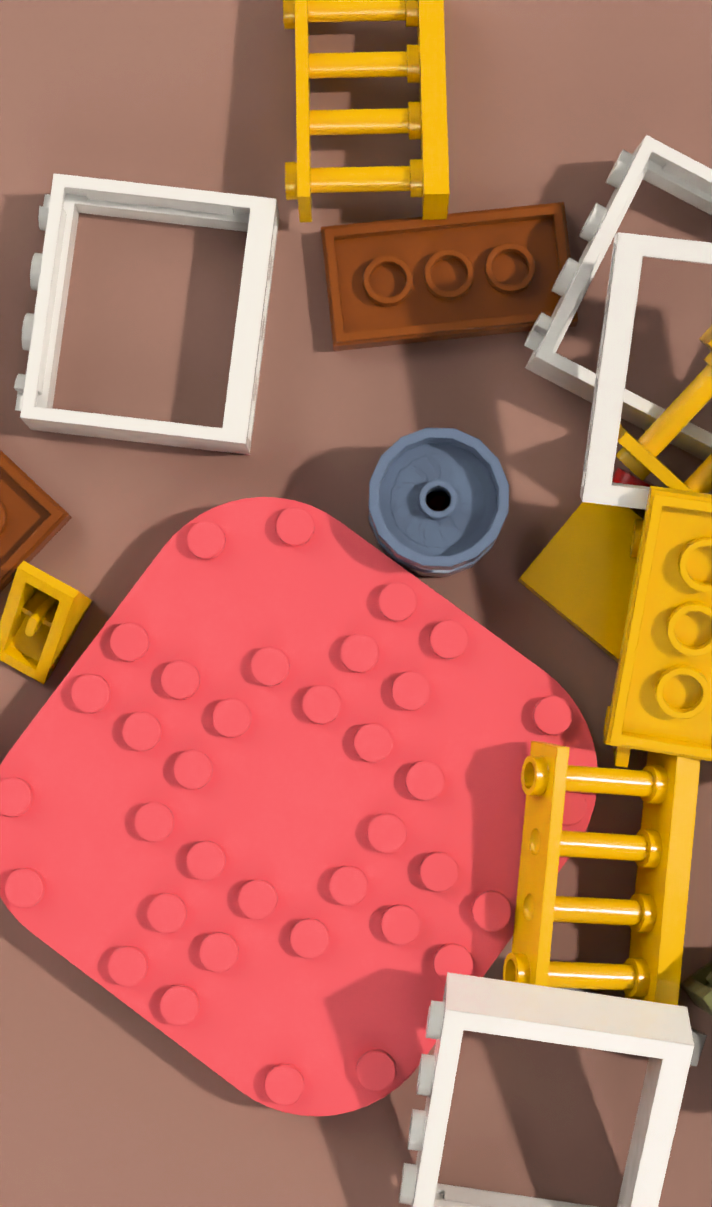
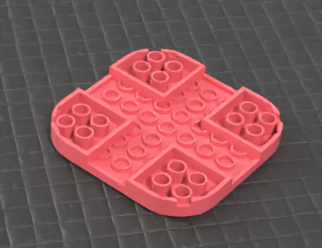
M255 497L231 501L198 515L172 536L0 764V898L13 916L32 934L251 1099L267 1107L301 1116L320 1117L352 1112L373 1104L397 1089L420 1065L421 1054H428L435 1045L436 1039L426 1038L428 1009L431 1000L443 1001L447 972L484 977L513 936L526 794L521 784V772L525 759L530 756L531 741H542L570 747L568 765L598 767L593 738L580 709L567 691L554 678L339 520L311 505L290 499ZM565 791L562 830L586 831L594 810L597 793ZM559 857L558 873L569 857Z

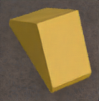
M23 561L17 567L0 620V661L45 684L93 601L80 591Z

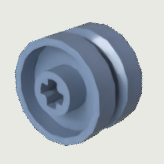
M424 428L401 437L381 455L369 482L368 522L378 547L404 569L419 576L448 577L472 568L492 549L508 515L509 484L499 459L480 439L455 428ZM433 493L447 497L444 506L449 507L438 512L430 509L426 503L430 502Z

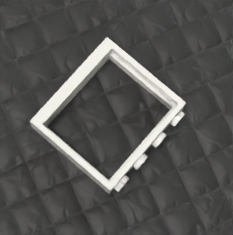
M648 135L645 136L633 154L622 150L606 181L607 184L615 187L607 206L595 204L579 234L580 238L588 241L579 261L577 262L569 257L551 291L561 297L552 316L550 317L541 312L524 346L533 350L525 367L527 370L591 403L596 373L557 354L556 351L642 180L712 215V169ZM625 389L621 418L646 431L665 409ZM689 422L670 444L704 461L712 453V433Z
M54 173L51 195L45 194L44 204L39 206V228L42 231H46L43 254L34 253L30 269V286L32 290L37 291L35 312L34 314L26 313L22 327V348L29 351L26 374H18L14 389L17 391L15 410L21 411L20 418L31 430L250 455L279 226L277 199ZM79 213L247 232L222 428L53 408Z
M618 232L614 236L580 497L582 502L646 510L650 487L612 482L643 257L712 265V243Z
M447 972L443 1001L431 1000L428 1009L426 1038L436 1039L434 1055L421 1054L416 1095L427 1096L425 1110L412 1109L407 1149L418 1151L416 1164H403L399 1203L409 1204L410 1207H597L437 1183L463 1030L649 1057L617 1207H658L694 1049L688 1007Z

